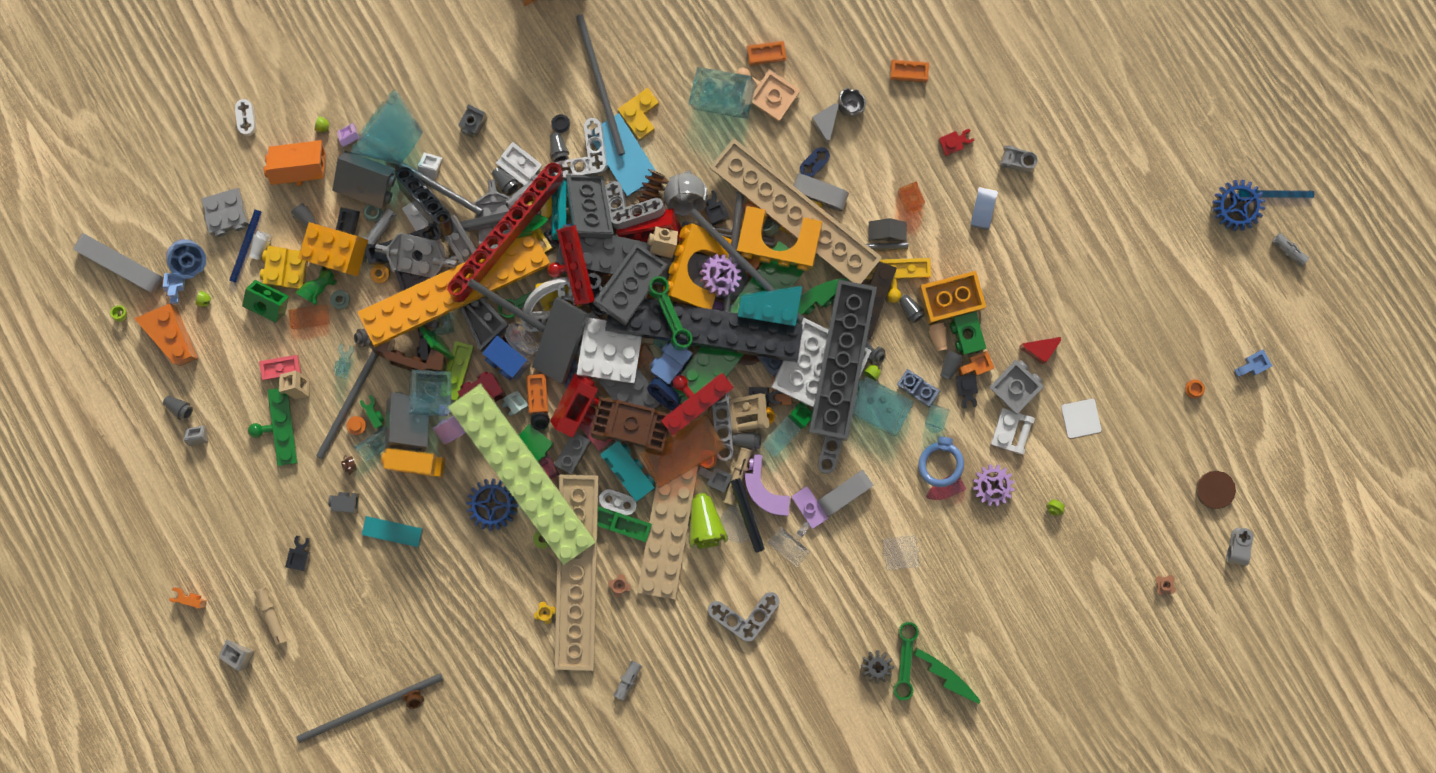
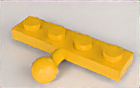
M931 258L880 260L882 263L897 268L886 296L887 300L891 303H897L901 298V292L897 289V279L931 278ZM876 266L865 280H872Z

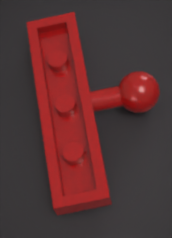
M576 225L557 229L565 264L551 263L547 268L548 274L553 278L561 276L562 272L567 271L575 306L595 301Z
M720 373L694 394L688 387L687 378L683 375H678L673 379V386L677 390H682L688 399L664 417L661 422L673 436L734 387L725 375Z

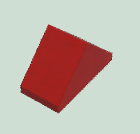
M1061 337L1023 343L1020 345V349L1043 365L1061 342Z

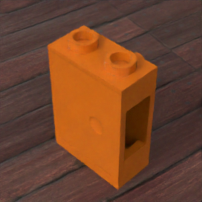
M322 140L269 146L268 154L265 155L266 166L263 168L265 178L269 179L270 185L295 182L297 186H301L303 181L323 179L326 153Z

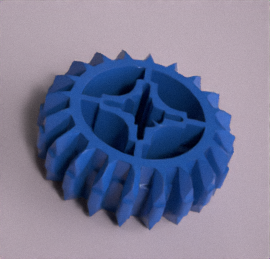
M1233 180L1232 186L1227 182L1225 183L1226 189L1220 187L1219 191L1222 194L1215 193L1214 195L1219 200L1212 201V204L1218 205V207L1212 209L1213 212H1219V214L1214 216L1215 219L1222 218L1219 224L1222 225L1227 222L1225 228L1229 229L1233 225V231H1237L1238 226L1241 231H1244L1245 225L1250 229L1252 228L1251 222L1258 224L1259 221L1255 217L1262 218L1263 214L1259 213V211L1265 210V207L1260 206V204L1265 203V199L1259 200L1263 193L1256 194L1259 187L1255 186L1251 189L1252 182H1248L1245 186V180H1241L1239 185L1237 180ZM1234 190L1244 191L1250 197L1243 199ZM1229 194L1231 204L1224 210V200ZM1236 201H1238V203L1247 201L1240 207L1241 210H1239V208L1231 210V208L1235 207V205L1237 204ZM1253 202V212L1248 217L1247 206ZM1235 212L1239 217H1242L1243 221L1233 220L1227 214Z
M492 478L491 484L485 479V486L478 482L479 490L472 487L471 490L475 495L468 494L467 496L472 498V502L468 501L466 505H472V508L466 511L467 513H474L469 517L470 520L477 518L474 523L476 526L482 522L481 529H485L488 524L489 531L493 530L494 525L497 530H500V523L507 527L508 525L505 520L507 519L512 522L513 518L510 517V514L517 515L516 511H512L513 507H519L518 504H513V501L516 499L511 497L512 494L510 491H507L506 486L502 487V480H499L497 485L494 478ZM490 489L488 498L485 501H478L480 495ZM496 489L504 493L507 502H500L497 499ZM492 499H494V502H497V504L502 505L493 507V510H490L491 507H488V505L483 504L491 503ZM477 507L486 508L489 516L488 520L480 515ZM507 508L501 518L494 520L498 509Z

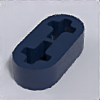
M824 147L815 149L800 165V174L813 178L829 161V151ZM817 153H825V160L820 159L818 162H815L818 157ZM811 164H813L814 166L811 169L812 173L810 174L808 172L805 174L804 166L808 168Z
M652 379L647 387L649 394L668 410H675L679 406L681 396L662 379Z

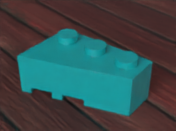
M802 286L741 295L738 316L796 326Z
M617 441L601 453L600 456L605 460L634 500L638 502L655 489L653 484L656 482L650 474L645 476L641 470L644 468L638 459H632L629 455L632 451L626 443L622 445Z

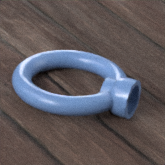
M938 437L937 443L929 445L922 452L918 468L921 477L928 484L935 487H947L955 483L962 475L964 459L960 450L953 445L952 438ZM937 450L949 451L956 459L954 473L949 478L943 480L931 477L926 469V461L929 455Z

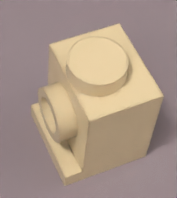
M296 370L281 374L279 378V392L286 393L295 400L308 397L309 379Z

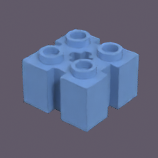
M667 342L661 350L663 353L661 358L656 357L650 367L651 374L654 377L662 379L671 387L673 379L680 375L693 356L689 350H676L670 342Z

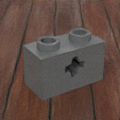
M575 433L573 438L569 437L554 465L573 475L591 441Z

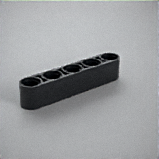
M409 167L399 168L395 172V176L402 193L439 235H451L454 232V224L450 212Z

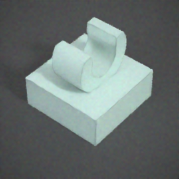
M518 391L507 395L503 399L505 402L502 407L508 406L511 409V412L508 413L509 416L515 415L528 407L527 402Z

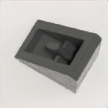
M891 218L869 221L868 241L906 242L907 222Z

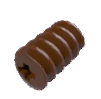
M648 169L651 176L645 175L648 183L642 182L645 190L639 189V192L642 194V197L636 196L639 203L653 198H662L663 195L660 191H665L663 184H668L669 182L665 175Z

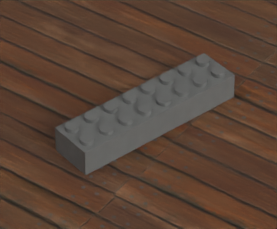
M838 280L808 434L843 441L848 440L877 287Z

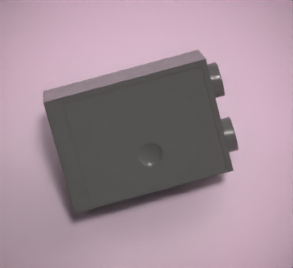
M345 150L337 159L332 191L382 209L386 203H390L393 196L391 187L394 186L396 180L394 176L395 168Z
M402 392L390 394L386 403L384 450L387 448L420 453L425 452L428 446L429 398L421 395H405Z

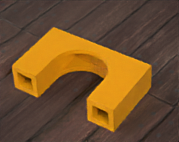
M750 206L746 207L737 251L745 259L755 257L759 258V261L763 263L774 261L778 262L779 266L789 267V265H793L802 271L813 269L823 226L822 221L803 217L796 244L788 250L775 251L767 247L762 240V232L767 214L766 210Z
M691 223L685 225L680 231V242L674 251V262L669 267V289L667 294L671 301L678 304L712 309L716 295L714 292L709 294V290L701 288L692 282L687 269L688 261L695 252H700L710 257L718 255L719 258L723 254L727 258L728 252L703 227ZM724 237L731 244L732 240Z
M386 448V452L382 453L381 464H384V469L396 472L443 477L446 458L437 457L434 454Z

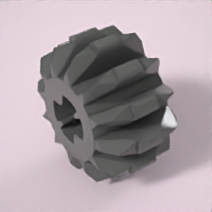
M876 650L875 657L872 652H868L870 659L863 657L867 665H860L861 668L867 669L862 675L870 674L867 679L869 682L874 677L876 684L879 683V677H881L883 682H886L884 675L886 674L891 677L892 674L888 672V669H894V666L887 665L893 661L892 658L885 660L887 657L886 652L880 657L879 650ZM875 662L882 665V669H879V672L872 668L873 664L876 665Z

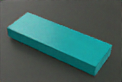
M563 181L552 195V239L559 240L557 229H561L563 225H566V181Z
M366 516L361 535L419 547L423 528Z

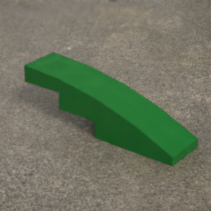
M598 506L599 527L643 542L647 541L652 526L651 523Z
M915 648L913 655L930 663L927 670L944 678L941 686L971 701L980 703L981 700L954 671L919 648Z

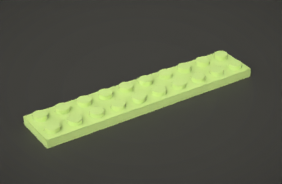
M479 384L448 406L563 565L596 543L482 384Z

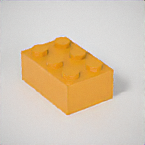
M309 222L298 259L358 276L369 240Z
M977 271L923 284L918 288L928 325L953 319L957 316L983 311L986 308Z

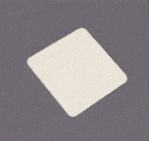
M1094 399L1062 405L1061 408L1069 438L1101 432Z

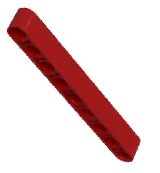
M549 163L545 166L450 280L447 290L455 302H463L474 290L467 285L470 279L478 283L482 281L562 184L564 176L559 164ZM552 173H558L556 176H550ZM546 187L545 190L539 191V188ZM534 201L532 205H526L528 202ZM516 216H522V218L515 220ZM505 230H510L508 234H502ZM492 245H498L495 249H491ZM481 259H486L484 263H478ZM468 274H474L473 277L466 278ZM461 288L459 293H454L456 289Z

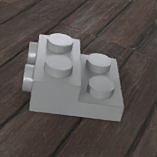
M239 188L202 198L209 233L213 236H224L231 230L241 231L245 229V226L250 225Z
M1014 360L989 387L1016 414L1044 387L1041 384L1043 380L1035 373L1032 375L1027 370L1029 367L1022 360L1019 362Z

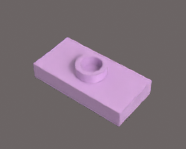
M354 123L337 132L342 147L359 139Z
M808 486L791 496L812 529L828 519V516Z

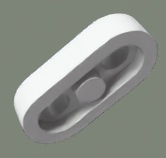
M604 490L599 496V502L602 507L624 515L634 513L637 508V503L633 497L614 490ZM607 496H612L613 500L611 503L606 502ZM625 502H630L631 507L629 509L624 508Z

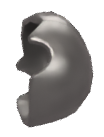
M846 87L840 92L837 104H839L838 109L842 114L849 117H857L865 110L866 101L858 89L851 90L849 87Z

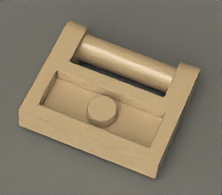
M760 393L729 400L731 429L734 434L742 433L745 430L769 427L765 394ZM758 415V420L740 423V418Z

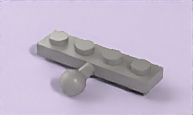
M454 214L451 216L454 232L444 237L455 255L448 259L460 261L462 264L470 258L476 248ZM444 267L441 273L449 270L450 268Z

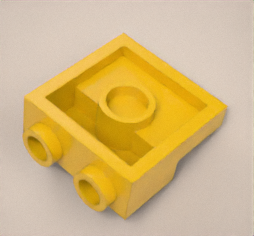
M267 246V250H264L262 254L265 268L260 271V280H263L262 283L267 286L300 289L305 284L308 262L298 259L300 250Z

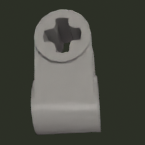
M1004 146L1003 158L999 165L1003 168L1029 173L1034 170L1038 158L1033 152L1021 150L1013 146ZM1030 159L1033 165L1027 166L1023 160Z
M1236 528L1232 531L1226 554L1227 562L1248 566L1253 542L1251 530ZM1239 535H1245V539L1239 538Z

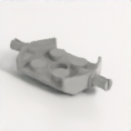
M492 179V183L491 180H487L488 193L474 202L475 205L484 209L481 216L476 214L477 218L509 211L504 204V200L508 199L509 196L496 191V180ZM495 227L478 229V243L481 244ZM505 230L502 234H508L510 230ZM492 245L491 249H495L498 245Z
M399 233L394 237L390 245L376 244L375 246L377 248L375 252L387 255L392 272L401 271L432 278L440 274L444 267L456 269V264H458L457 261L447 259L442 243L437 240ZM416 250L422 253V260H418L415 257Z

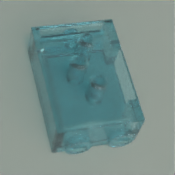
M867 376L864 381L860 379L853 415L893 437L897 436L914 401Z

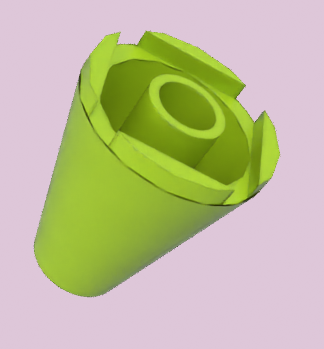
M706 493L695 495L691 506L690 547L693 548L694 545H697L698 549L715 547L722 540L726 543L728 536L712 498L707 496Z

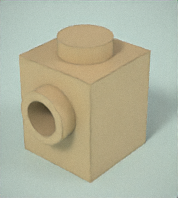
M655 227L654 233H650L647 245H650V252L672 258L677 246L678 231Z

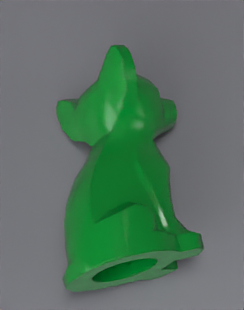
M322 266L319 277L306 282L295 293L317 305V297L324 291L326 285H336L337 281L334 279V274L331 270H326Z

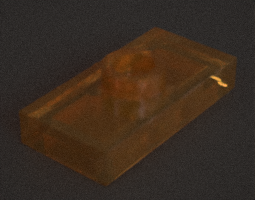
M328 305L288 310L291 329L330 324Z

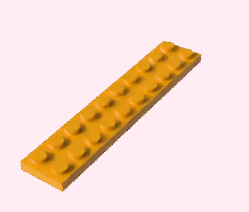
M532 231L530 236L516 238L482 279L480 284L495 292L548 267L550 262L534 232ZM481 259L478 263L482 264L486 259ZM465 262L456 266V269L451 268L358 311V316L374 348L484 297L481 293L473 290L463 302H455L451 298L447 285ZM468 274L466 278H471L474 274ZM461 288L456 289L454 293H459Z

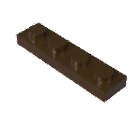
M880 261L876 266L869 285L877 287L867 339L872 337L897 269Z

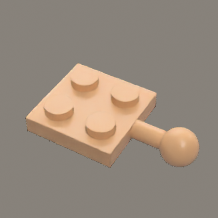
M746 68L738 69L735 74L737 81L741 83L747 82L756 88L748 102L778 122L781 121L800 93V89L770 69L761 82L750 76V72Z

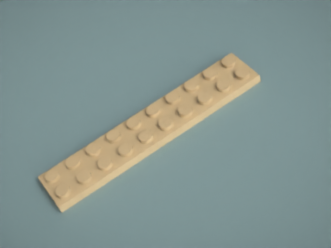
M733 138L710 166L714 173L755 206L765 209L766 215L796 239L799 238L803 217L822 221L823 226L816 255L850 282L861 284L882 259L873 249L736 139Z
M708 409L672 436L669 431L667 432L661 453L649 522L652 526L645 545L637 593L676 600Z
M559 475V492L596 543L564 565L557 557L555 670L594 671L599 475Z

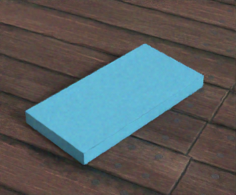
M617 114L614 118L625 154L618 156L608 121L602 123L607 166L617 182L620 183L626 196L629 197L644 187L642 182L648 183L645 175L651 176L648 169L655 170L621 115ZM595 128L592 130L593 136H589V138L600 137V135L595 134ZM593 141L594 146L599 150L601 147L600 142Z

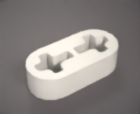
M241 99L235 105L237 128L243 135L251 136L256 132L257 128L254 107L248 100ZM243 105L249 107V109H246V116L244 115V112L240 110L243 108ZM245 120H247V123L251 125V127L248 128V131H246L243 128L246 126Z

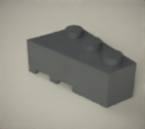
M483 297L460 308L482 353L496 336L501 337L510 328Z

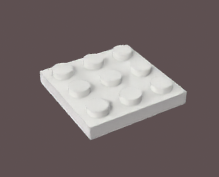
M587 318L583 332L577 375L635 384L642 337L605 331L607 320Z

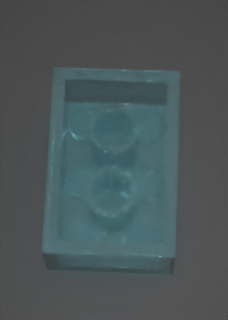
M697 67L688 104L694 110L748 119L756 82L752 76Z

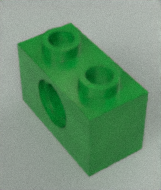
M254 280L245 289L242 307L276 323L286 313L289 296Z
M976 312L952 319L950 328L952 334H956L957 341L955 346L957 352H961V356L986 349ZM963 330H969L971 332V339H965L963 337Z

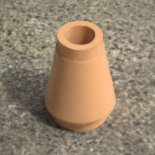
M944 322L928 325V333L936 351L948 349L947 330Z

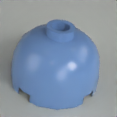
M181 239L174 242L168 248L166 263L169 270L175 276L189 279L204 270L206 255L202 247L196 242L189 239Z

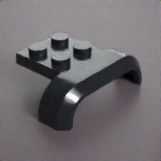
M429 223L427 227L408 234L442 242L441 235ZM392 240L380 243L379 245L388 246ZM376 244L367 245L365 253L370 265L389 262L386 254L375 252V249H377L375 248ZM418 250L415 251V257L418 260H422V253ZM395 271L401 291L430 279L429 277Z

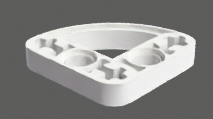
M560 277L552 279L538 286L527 298L523 311L539 322V319H542V323L546 325L545 320L549 317L550 311L532 312V310L542 297L558 290L559 298L571 300L575 306L569 278ZM565 284L569 287V294H565ZM522 320V325L525 330L530 332L539 331L535 327L531 326L530 324Z

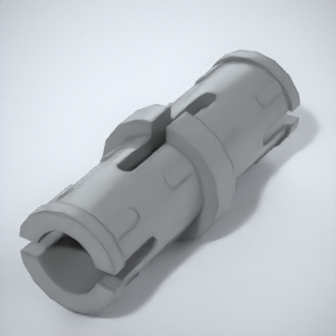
M1282 233L1277 234L1272 240V243L1278 246L1286 257L1292 258L1300 267L1309 260V257L1297 248V244L1290 242Z
M633 660L631 661L624 676L622 675L620 678L621 682L613 694L615 697L623 701L625 700L631 686H634L636 683L635 679L642 665Z

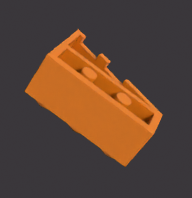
M169 303L134 318L173 364L182 366L198 359L177 306Z

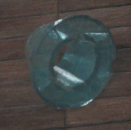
M394 89L388 94L389 98L379 105L361 130L359 140L351 147L350 152L353 154L399 165L405 160L423 133L422 128L399 92Z

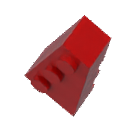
M671 208L665 209V213L658 218L624 229H617V235L648 243L649 234L654 233L655 227L678 231L677 245H679V234L682 228L674 209Z

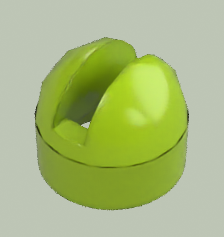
M318 116L314 131L326 132L329 129V122L327 119Z
M200 291L195 305L200 307L210 305V295Z
M117 305L111 309L110 315L116 322H123L127 318V311L123 306Z
M870 365L866 368L864 374L868 379L876 382L881 374V370L876 365Z

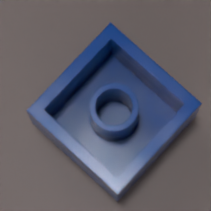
M498 336L482 353L486 356L484 360L494 369L497 367L501 368L499 372L509 381L512 378L517 381L531 365L526 358Z

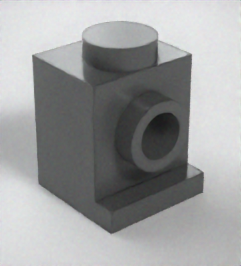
M468 104L459 123L461 132L470 137L472 134L478 136L487 119L486 113ZM470 118H474L473 123H468Z
M338 492V496H329L328 506L331 507V511L358 513L359 494L352 493L350 497V493Z

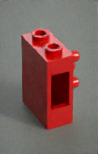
M574 374L550 420L555 430L572 438L580 423L587 426L590 425L591 419L584 416L585 413L590 415L595 413V408L591 407L590 404L598 407L599 399L594 397L598 389L590 377Z

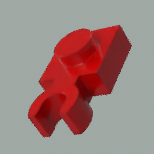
M970 129L964 130L959 136L957 131L938 139L945 157L963 150L962 144L969 145L974 142V138L970 140L965 138V135L970 133Z

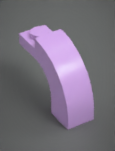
M455 416L447 420L443 419L437 426L432 428L443 445L466 433Z
M754 455V459H750L749 470H753V474L745 473V485L748 494L754 503L764 511L774 515L789 516L790 496L774 495L764 488L761 482L762 455Z

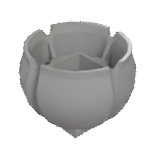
M689 170L669 178L664 191V199L668 209L673 208L676 215L691 216L689 213L694 208L700 213L706 207L708 198L707 188L699 177L693 175Z

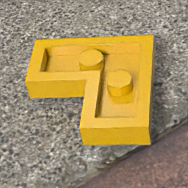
M646 88L617 109L639 141L655 130L645 116L647 112L659 105L658 100L649 88Z

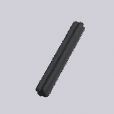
M740 478L731 481V485L752 546L756 553L765 550L742 481Z

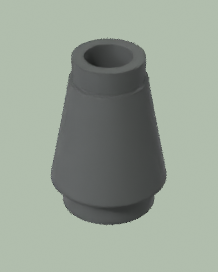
M551 134V158L554 159V162L568 160L569 151L561 134Z
M500 167L492 171V176L503 193L510 195L516 191L519 184L513 176Z
M303 203L291 211L293 218L305 229H307L309 222L317 224L309 207Z
M908 294L900 298L899 303L908 321L916 323L924 317V309L909 297Z
M949 350L948 354H945L940 376L951 380L962 364L963 356Z
M167 396L163 400V406L179 420L188 419L193 412V407L188 402L171 396Z
M753 431L733 434V446L751 450L760 449L761 433Z

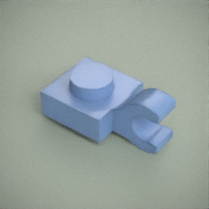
M1263 349L1245 358L1247 364L1234 371L1237 377L1250 371L1254 376L1272 367V364Z

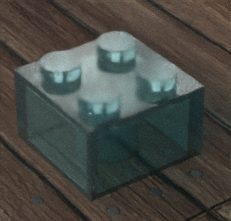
M412 370L409 376V414L448 416L450 412L448 406L451 405V372Z

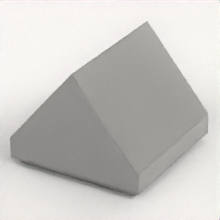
M203 425L186 429L184 442L189 446L208 443L206 427Z

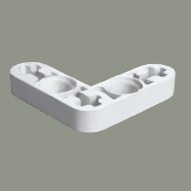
M589 118L584 123L588 157L556 162L560 166L562 165L563 168H570L569 164H571V171H563L564 179L566 174L594 175L603 173L607 169L603 127L598 119ZM592 122L598 125L595 128V134L600 135V137L589 138V136H593V131L589 129L592 126ZM593 141L600 142L601 147L599 150L593 151L591 149ZM592 154L598 155L599 161L603 163V165H600V169L594 166L597 163V159L595 156L592 157ZM582 162L585 165L584 170L580 173L576 172L575 165Z

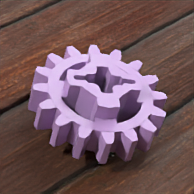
M724 254L720 258L718 255L708 258L706 260L707 263L701 266L704 270L699 272V274L703 275L700 282L706 283L703 288L708 287L710 289L709 294L715 292L716 297L720 296L721 293L723 297L727 296L728 293H733L739 287L737 282L742 278L737 276L741 272L740 269L735 268L737 262L732 264V258L730 257L726 260ZM724 272V274L722 275V277H720V278L717 279V277L719 276V274H721V273Z
M992 464L988 465V470L982 467V474L976 472L978 479L972 481L976 483L972 490L978 491L975 497L981 496V503L987 500V506H991L992 502H994L995 506H999V501L1005 504V497H1012L1009 491H1015L1011 487V484H1014L1015 481H1010L1009 479L1012 474H1006L1007 468L1000 470V465H996L995 469H993ZM991 472L997 473L992 478L986 475ZM1003 479L1005 480L1006 488L1003 487ZM996 481V487L998 489H991L992 485L990 484V482ZM981 482L984 484L985 487L984 492L981 488ZM993 493L1001 495L998 498H990Z

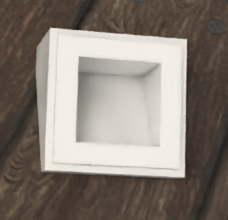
M424 153L418 164V171L435 180L442 157Z

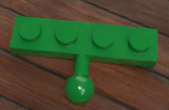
M279 388L267 390L272 424L261 426L259 423H253L248 427V434L252 438H259L263 433L273 432L277 465L297 464L298 459L289 395L280 393Z

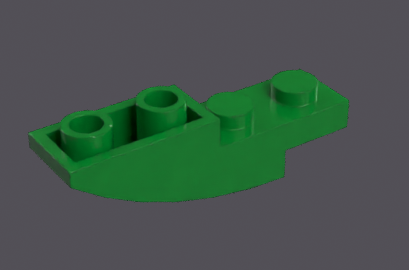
M847 278L835 279L808 290L801 295L798 312L801 315H809L816 308L814 304L820 309L823 306L827 308L834 301L833 297L835 296L838 280H849Z

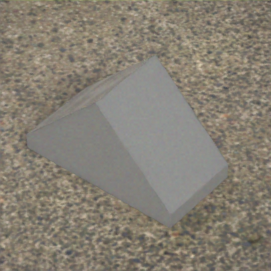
M837 103L814 115L811 120L824 143L828 145L839 106Z
M226 639L219 658L235 670L241 671L247 669L254 651Z

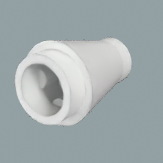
M257 231L256 235L253 234L249 257L260 260L263 251L272 242L270 241L272 236L261 231Z

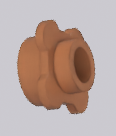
M619 574L618 578L608 582V586L614 591L615 597H620L623 592H628L631 589V585L626 582L625 575Z
M1172 575L1156 577L1157 593L1159 595L1164 593L1174 594L1176 592L1173 583L1175 578Z

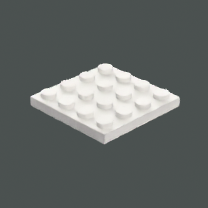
M803 318L800 321V324H803L798 362L783 360L771 388L813 408L828 329ZM865 348L861 373L872 351Z

